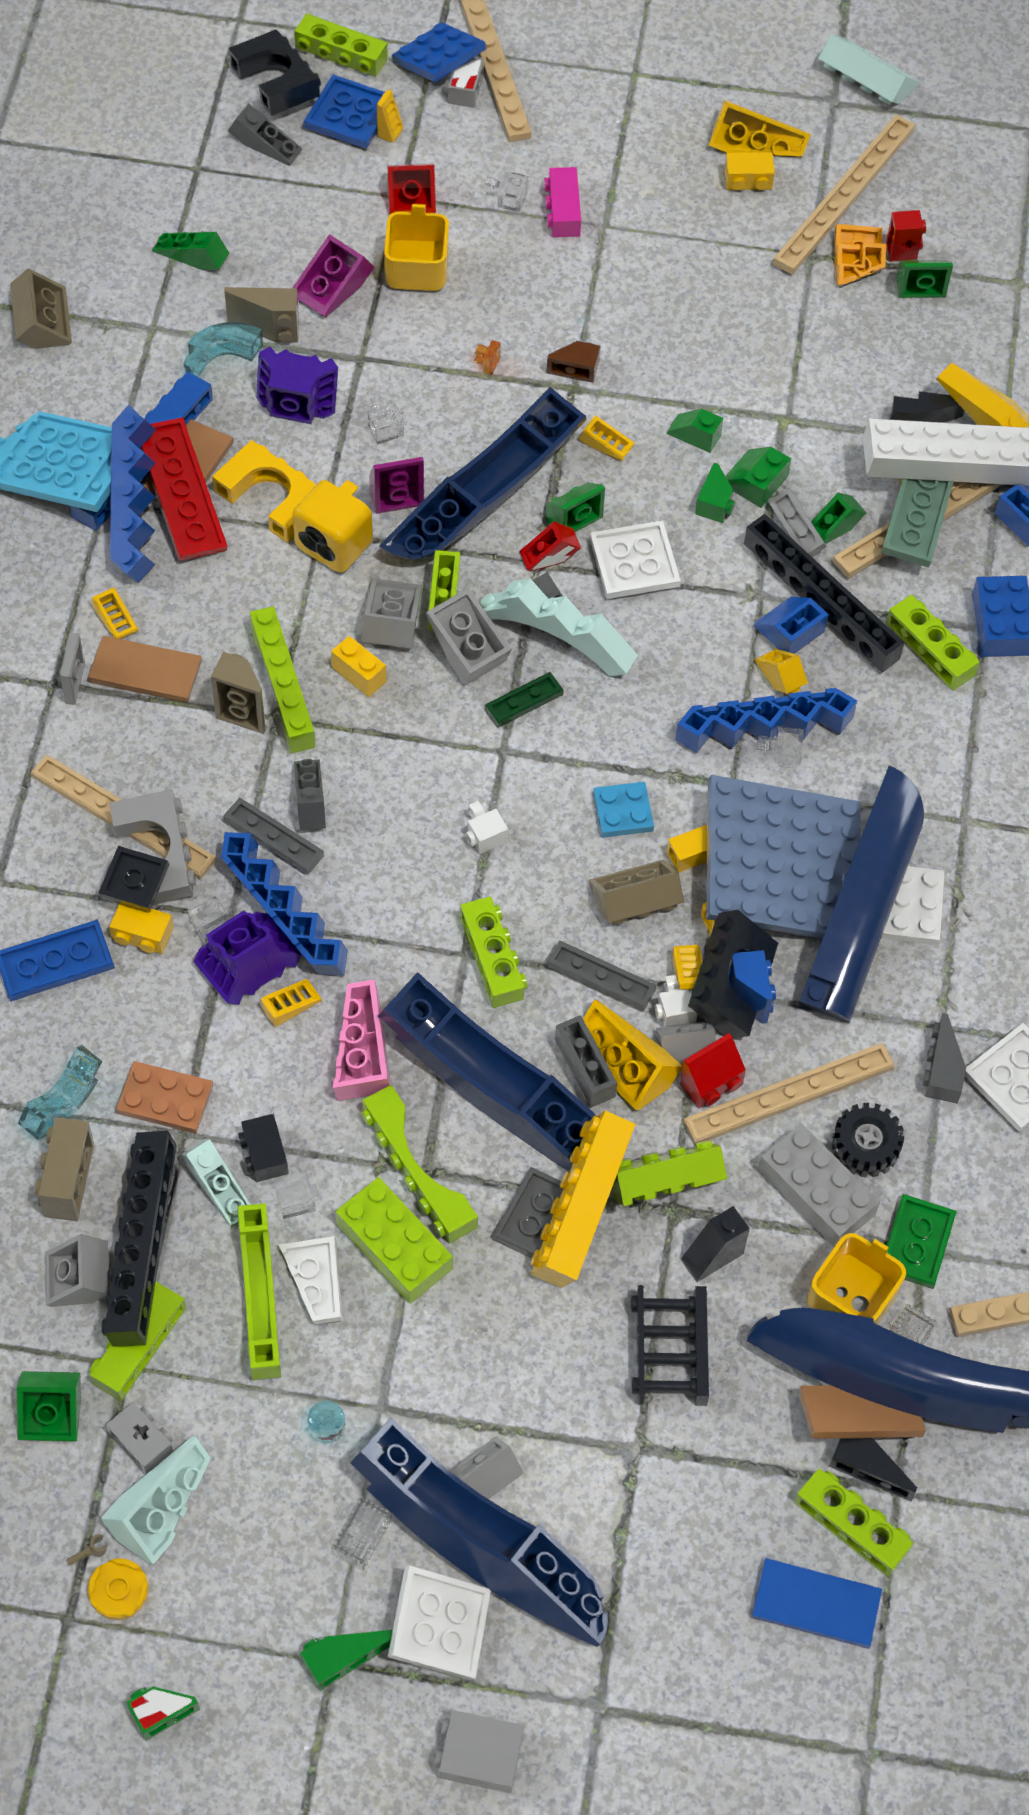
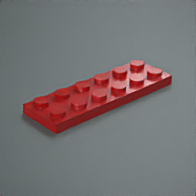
M183 417L152 423L151 425L156 431L140 449L156 463L148 473L178 560L183 561L227 551L228 545Z

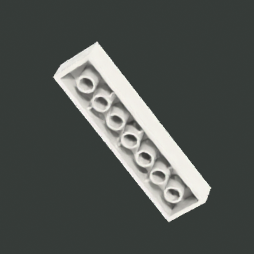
M869 419L863 435V447L867 477L1029 486V428Z

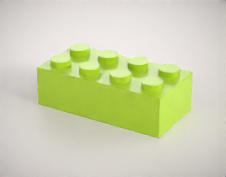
M380 1177L376 1178L335 1211L336 1224L409 1304L453 1270V1256Z

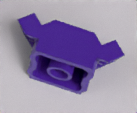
M270 346L259 351L256 398L263 407L267 408L270 417L312 424L314 417L324 419L335 414L339 367L332 358L321 362L316 354L304 356L293 354L287 349L276 354Z
M243 910L205 935L208 943L199 948L193 962L226 1003L239 1005L244 994L255 995V992L272 979L276 977L281 978L286 966L296 968L301 953L268 913L255 912L252 914Z

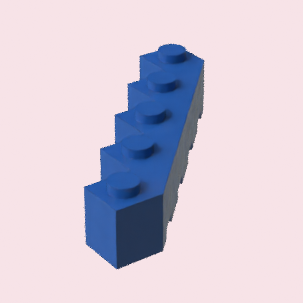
M128 405L112 423L110 559L128 576L139 583L155 565L139 549L156 530L139 515L156 497L140 483L142 478L156 464L140 449L156 429Z
M837 688L825 689V692L811 693L810 691L790 693L788 697L754 698L753 701L739 703V700L719 702L717 706L709 707L696 705L692 706L677 724L675 740L697 753L710 736L733 749L746 731L769 744L782 727L805 739L819 722L840 735L854 717L857 700Z
M225 832L221 858L319 975L345 976L348 950L343 942L335 939H323L325 929L323 919L318 913L301 912L303 896L296 886L279 885L281 870L273 859H256L258 843L251 833Z

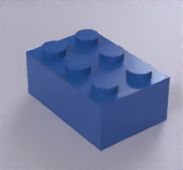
M1027 575L977 577L972 597L981 657L1029 656V586Z

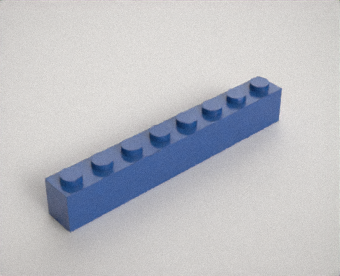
M187 371L182 378L176 380L173 388L168 394L161 397L159 404L149 411L144 419L149 424L183 417L185 425H187L190 419L195 420L213 400L211 384ZM111 493L98 512L70 506L72 518L97 531L111 516Z

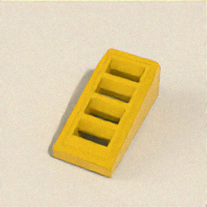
M388 89L377 103V134L379 138L393 143L402 132L403 124L393 92Z
M596 415L579 437V440L586 445L620 461L625 458L635 442ZM611 440L615 441L613 446L609 444ZM620 444L624 446L621 451L617 449Z
M115 587L92 597L91 605L113 638L123 639L138 632V627ZM113 602L114 605L104 609L103 605ZM116 609L119 611L111 616L107 614ZM123 617L124 619L115 624L112 623L117 618ZM125 624L129 626L128 629H125L119 633L116 630L117 628Z
M699 945L673 947V967L679 989L681 990L693 989L703 961Z
M308 979L282 988L260 999L261 1008L274 1027L281 1025L322 1001ZM306 989L311 997L306 999L301 990ZM296 994L301 1002L296 1003L292 996ZM287 999L291 1006L287 1007L284 1000ZM279 1004L282 1010L278 1011L275 1005Z

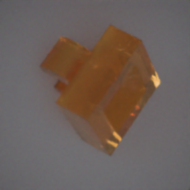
M492 340L488 348L478 344L475 350V354H477L475 362L484 364L483 373L493 375L501 358V342Z

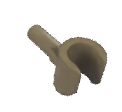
M94 1535L90 1540V1546L67 1558L69 1566L91 1555L95 1557L103 1556L107 1551L108 1545L102 1548L94 1546V1544L103 1540V1535Z

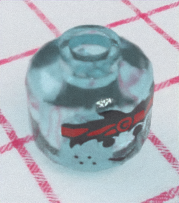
M332 1401L316 1403L310 1409L307 1416L310 1435L321 1443L337 1441L343 1435L346 1426L343 1409Z

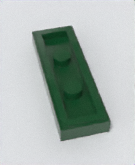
M548 672L485 704L484 709L497 728L562 696L564 690L552 673Z

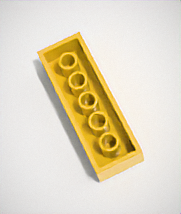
M606 1110L597 1116H593L589 1122L586 1121L580 1131V1137L583 1139L580 1146H576L571 1155L570 1162L573 1165L570 1172H566L561 1181L560 1187L563 1188L560 1198L557 1197L551 1207L550 1213L553 1214L550 1224L547 1223L541 1233L540 1239L543 1240L540 1250L537 1249L531 1259L530 1265L534 1267L530 1275L560 1288L577 1281L635 1128V1123Z

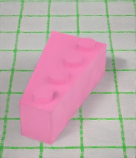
M374 979L347 984L343 1026L339 1039L340 1048L336 1060V1076L333 1082V1090L338 1101L370 1096L391 1085L383 1020L378 1017L382 1012L380 996Z

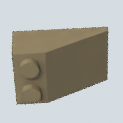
M224 288L228 323L273 342H298L299 308L297 288Z

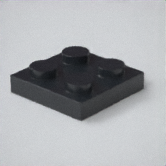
M118 846L98 894L101 898L150 912L170 864L168 860Z

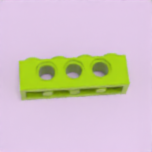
M308 13L305 14L294 31L295 48L365 74L377 77L388 60V42Z
M911 594L889 609L886 624L952 691L976 676L980 663L977 656L972 651H969L961 643L960 639L955 634H952L944 626L943 622L927 609L922 601L917 600Z
M491 896L460 904V918L492 1007L496 1008L524 1000V989L528 988L524 973L519 974L517 968L519 966V959L516 951H511L508 944L511 943V938L507 927L503 928L500 920H503L499 905H494ZM488 926L492 929L486 931L482 930L481 928ZM491 949H497V950H499L500 952H499V953H491V952H489V950H491ZM506 972L509 975L499 976L497 973Z
M818 1468L798 1492L794 1503L889 1578L910 1552L914 1544L910 1540L911 1537L902 1528H895L888 1523L886 1516L875 1508L871 1509L864 1504L862 1497L851 1489L848 1491L840 1485L839 1479L829 1471L824 1472ZM834 1497L839 1502V1505L831 1507L825 1502L824 1498ZM851 1515L858 1516L863 1524L859 1526L853 1525L848 1517ZM872 1535H882L886 1539V1544L879 1545L875 1543Z

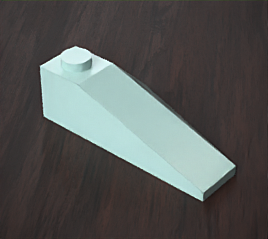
M196 1436L189 1438L122 1494L101 1517L103 1523L118 1542L149 1564H154L172 1543L176 1535L173 1532L179 1518L184 1517L188 1509L185 1507L191 1492L197 1489L211 1459Z

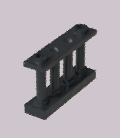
M638 1285L636 1295H631V1312H636L637 1377H632V1395H637V1405H643L645 1392L690 1393V1396H695V1406H707L709 1399L707 1286H695L693 1296H689L688 1299L644 1298V1285ZM644 1310H688V1313H693L694 1323H689V1326L644 1325ZM644 1337L689 1338L690 1341H694V1350H690L689 1353H644ZM644 1364L689 1365V1368H695V1378H690V1381L645 1380Z

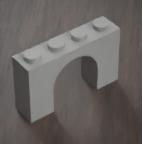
M172 789L110 802L113 827L118 837L143 831H158L170 839V849L165 858L170 865L154 904L193 896L192 886L196 885L194 871L189 870L188 862L192 861L189 845H184L183 838L188 837L185 822H180L179 814L183 813L180 797L175 798Z

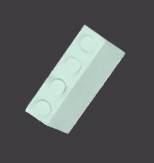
M832 33L818 58L825 62L823 67L832 72H835L836 69L843 73L842 78L851 83H854L856 80L861 83L860 88L870 94L873 91L880 95L878 99L888 105L891 102L900 104L920 82L848 39Z

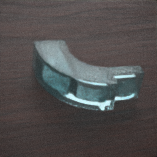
M225 322L201 330L188 342L189 355H187L184 361L186 372L188 371L199 377L211 360L222 355H235L252 362L263 346L262 329L245 323Z
M83 1045L76 1047L59 1080L45 1094L27 1102L17 1124L39 1140L47 1136L48 1128L53 1127L55 1117L70 1119L95 1088L98 1082L95 1076L102 1060Z

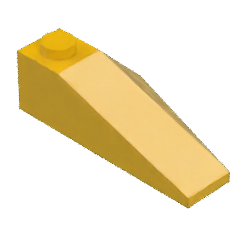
M723 100L715 121L709 146L727 153L773 152V155L803 156L811 134Z

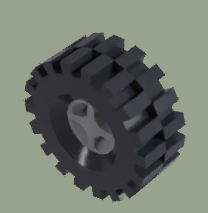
M868 1102L863 1103L860 1109L858 1104L853 1105L850 1112L846 1109L842 1113V1117L838 1118L832 1136V1149H835L834 1156L837 1159L841 1158V1163L845 1167L847 1165L850 1166L852 1174L855 1175L856 1170L861 1171L860 1177H867L868 1172H872V1177L879 1176L880 1170H882L883 1174L888 1172L890 1166L894 1167L897 1163L904 1143V1136H902L904 1129L902 1125L898 1126L899 1118L897 1116L891 1118L892 1111L888 1108L884 1112L881 1111L880 1104L875 1103L874 1108H869Z

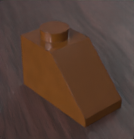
M576 341L548 354L546 374L593 383L600 361L601 345Z

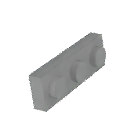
M787 488L768 501L790 537L810 556L813 557L827 547L790 488Z

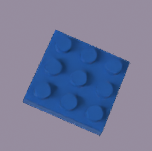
M442 22L436 24L433 29L425 34L419 35L411 43L400 47L391 56L393 63L436 82L487 48L485 41Z
M332 74L320 97L317 98L306 116L304 128L367 149L377 133V103L385 92Z

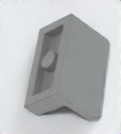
M707 1021L656 1028L657 1039L661 1047L681 1065H683L686 1058L716 1041L715 1029Z
M497 1436L450 1470L456 1477L488 1499L523 1474V1470L510 1446Z

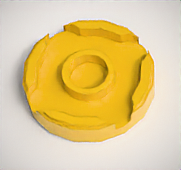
M115 1558L109 1560V1562L97 1567L89 1579L88 1594L91 1605L98 1614L108 1619L123 1620L132 1617L142 1609L148 1598L149 1585L146 1574L138 1564L129 1559Z

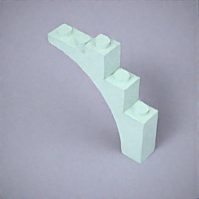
M530 578L515 580L508 585L507 590L493 594L489 593L480 601L481 607L490 619L515 621L546 631L580 650L609 677L627 674L638 656L602 614L584 617L566 596L548 599Z

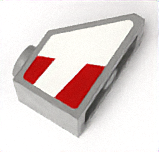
M478 58L452 71L450 80L446 79L444 93L448 94V104L475 108L484 76V58Z

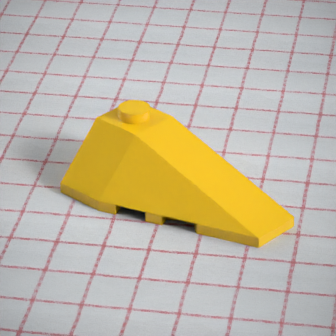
M950 363L935 378L978 425L1021 428L1029 426V416L1016 401L956 364Z
M594 1000L583 1020L617 1082L618 1093L635 1110H640L671 1087L683 1066L664 1048L600 1001Z

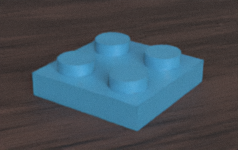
M645 782L594 788L593 795L602 838L654 832V823Z

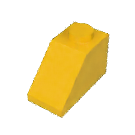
M774 649L755 658L756 664L776 691L789 695L790 693L800 691V687L808 684L800 657L797 654Z

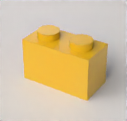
M773 152L726 153V190L773 189L775 175Z
M351 636L345 638L331 651L332 668L367 697H370L387 682L386 665Z
M119 903L109 928L112 939L120 945H133L147 953L156 952L163 954L174 925L172 914L151 909L148 912Z

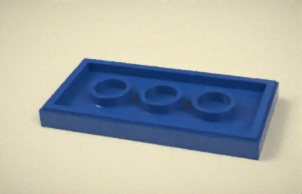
M98 919L0 950V973L10 1002L115 969Z
M765 1558L752 1618L870 1649L882 1588Z

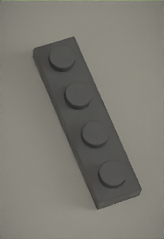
M240 797L223 815L225 822L242 833H251L256 842L308 875L324 857L322 849Z
M560 940L547 962L548 967L645 1011L656 991V984Z

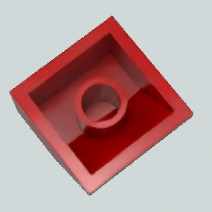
M433 163L387 165L389 214L394 212H412V204L425 205L426 213H436L435 166Z
M730 1033L686 1058L683 1062L680 1085L698 1109L706 1104L708 1106L715 1104L721 1098V1095L727 1091H736L744 1083L746 1069Z

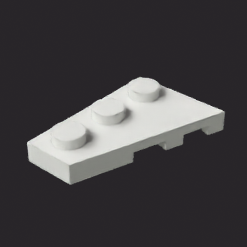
M332 1236L279 1244L313 1323L316 1325L343 1321L336 1238Z

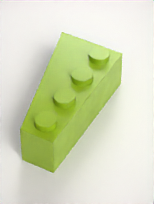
M712 1140L695 1143L696 1148L685 1150V1146L668 1149L669 1154L658 1156V1152L641 1155L642 1160L631 1162V1158L622 1159L612 1186L613 1198L619 1204L627 1206L633 1204L632 1198L645 1201L654 1199L658 1191H662L663 1194H672L684 1190V1185L689 1184L690 1188H695L726 1180L728 1178L722 1148L716 1143L712 1144Z

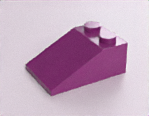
M329 234L292 288H297L299 301L326 318L363 285L374 269V266L363 255Z
M423 457L373 465L369 475V487L376 514L418 507L424 501Z

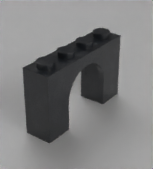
M277 29L228 48L231 67L241 79L265 69L276 68L287 71L282 76L258 85L261 104L271 116L320 97L319 86H321V80L319 75L310 69L306 60L303 61L296 48L293 49L287 37L282 36Z
M738 909L719 913L707 944L688 1007L724 1035L730 1033L733 1038L750 1036L757 1012L740 1000L732 990L728 974L729 963L734 953L764 950L765 959L770 960L772 966L779 943Z

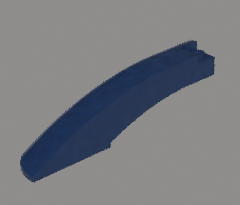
M549 387L490 446L452 476H447L379 547L393 556L404 559L425 558L434 555L435 550L442 551L482 521L523 485L586 421L587 416Z
M890 765L886 771L799 1001V1005L847 1023L851 1021L924 821V807L918 789L904 773Z
M417 972L378 1017L398 1034L395 1038L455 1091L496 1123L570 1172L573 1165L570 1162L571 1155L575 1147L580 1146L583 1139L580 1137V1131L586 1121L589 1122L596 1115L552 1074L549 1076L495 1039Z
M790 1308L780 1310L779 1315L770 1319L765 1316L755 1323L748 1332L747 1341L769 1355L826 1384L868 1401L912 1415L969 1428L1004 1433L1007 1425L1029 1428V1371L989 1365L930 1348L875 1324L874 1318L815 1308Z
M392 1418L382 1426L350 1462L371 1483L366 1489L415 1535L461 1571L498 1596L541 1621L595 1647L601 1644L607 1630L608 1614L604 1613L601 1602L604 1596L598 1583L591 1573L540 1524L534 1526L517 1517L460 1480L432 1457Z

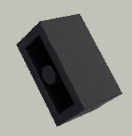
M274 1113L242 1121V1132L238 1133L241 1149L247 1148L249 1157L244 1158L248 1174L254 1173L256 1182L289 1174L288 1163Z

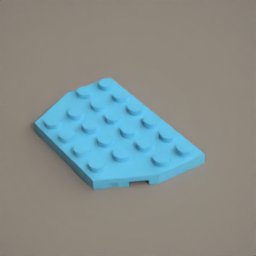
M39 411L31 416L28 421L16 426V432L5 439L0 437L1 490L94 512L99 511L111 493L112 427Z

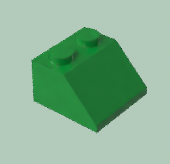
M900 260L896 276L899 298H946L953 263L948 260Z
M771 446L748 449L728 472L726 478L733 492L762 508L789 476L792 458Z
M587 482L572 488L568 493L559 498H553L546 504L545 519L549 524L557 522L574 529V532L581 530L603 518L605 487L603 484Z
M22 1371L17 1384L18 1440L77 1441L81 1405V1372Z

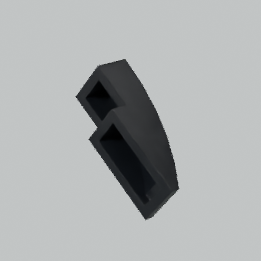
M919 391L917 399L894 396L890 420L945 423L962 417L965 410L951 395Z

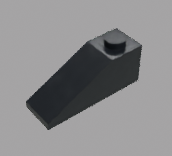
M840 1438L829 1467L912 1502L918 1487L873 1438Z

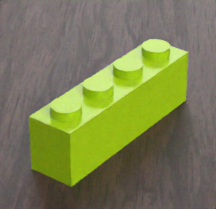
M156 1282L146 1345L113 1347L108 1341L107 1351L102 1358L98 1357L90 1368L92 1385L122 1402L187 1309L185 1298Z

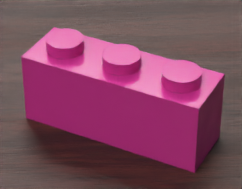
M577 167L549 168V177L544 178V190L549 192V195H546V210H550V213H547V228H552V237H580L581 210Z

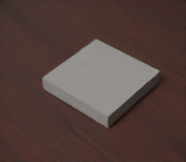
M79 633L69 634L60 674L65 703L75 705L85 665Z

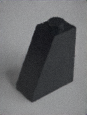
M732 1206L709 1220L682 1256L681 1261L696 1282H699L744 1254L750 1228L735 1207Z

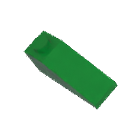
M393 1630L326 1636L321 1640L315 1638L303 1646V1651L300 1652L301 1661L319 1691L390 1648Z

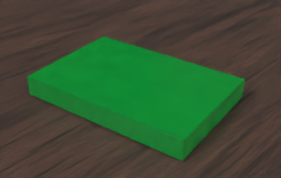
M902 1194L887 1243V1253L904 1265L906 1269L904 1280L934 1289L956 1216V1210Z

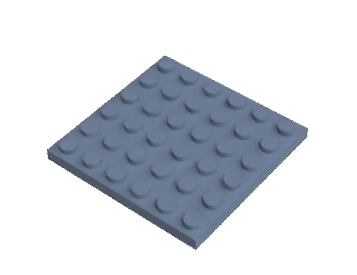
M711 775L708 779L706 919L715 921L719 913L738 909L762 929L823 939L861 839L860 801Z

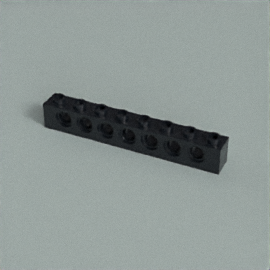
M763 514L746 527L744 545L800 597L811 598L828 614L827 622L879 671L883 673L900 660L904 641L766 514Z
M168 1130L136 1132L135 1142L130 1148L132 1161L131 1167L127 1169L126 1173L127 1191L123 1193L122 1197L124 1210L123 1216L119 1218L118 1222L119 1240L114 1246L116 1259L115 1265L110 1271L111 1290L106 1295L107 1314L106 1318L102 1320V1333L113 1347L146 1345L177 1146Z

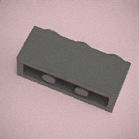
M579 1015L556 1025L555 1041L590 1107L615 1098L617 1082L582 1016Z

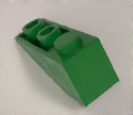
M217 232L162 233L152 248L153 252L200 270H219L230 253Z

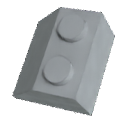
M79 1234L45 1252L46 1306L91 1304L106 1297L107 1293L110 1292L107 1240Z

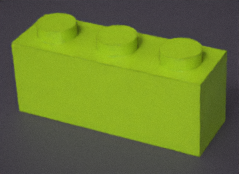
M435 550L429 610L458 594L460 552ZM428 619V630L434 631Z

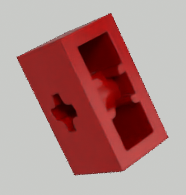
M920 210L892 212L886 239V248L890 262L918 259L919 250L923 249L922 235L926 234L925 219L922 220Z

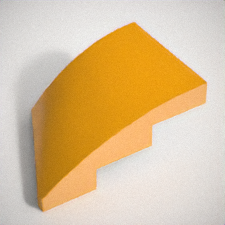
M836 224L834 254L837 286L845 285L886 267V244H882L883 228Z

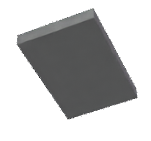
M530 1167L493 1234L492 1240L532 1259L537 1249L540 1250L543 1240L540 1237L543 1228L547 1223L550 1224L553 1214L550 1213L553 1202L557 1197L560 1198L563 1188L560 1187L561 1181Z

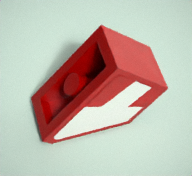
M553 522L520 550V554L527 571L531 572L566 562L581 549V546L573 528Z

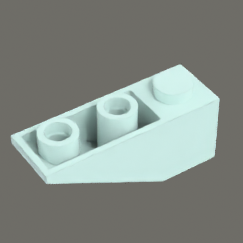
M204 1139L180 1154L194 1179L227 1223L232 1226L239 1221L238 1206L250 1205L211 1140Z

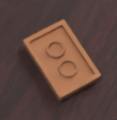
M133 1061L116 1111L117 1114L197 1134L214 1086L213 1081Z

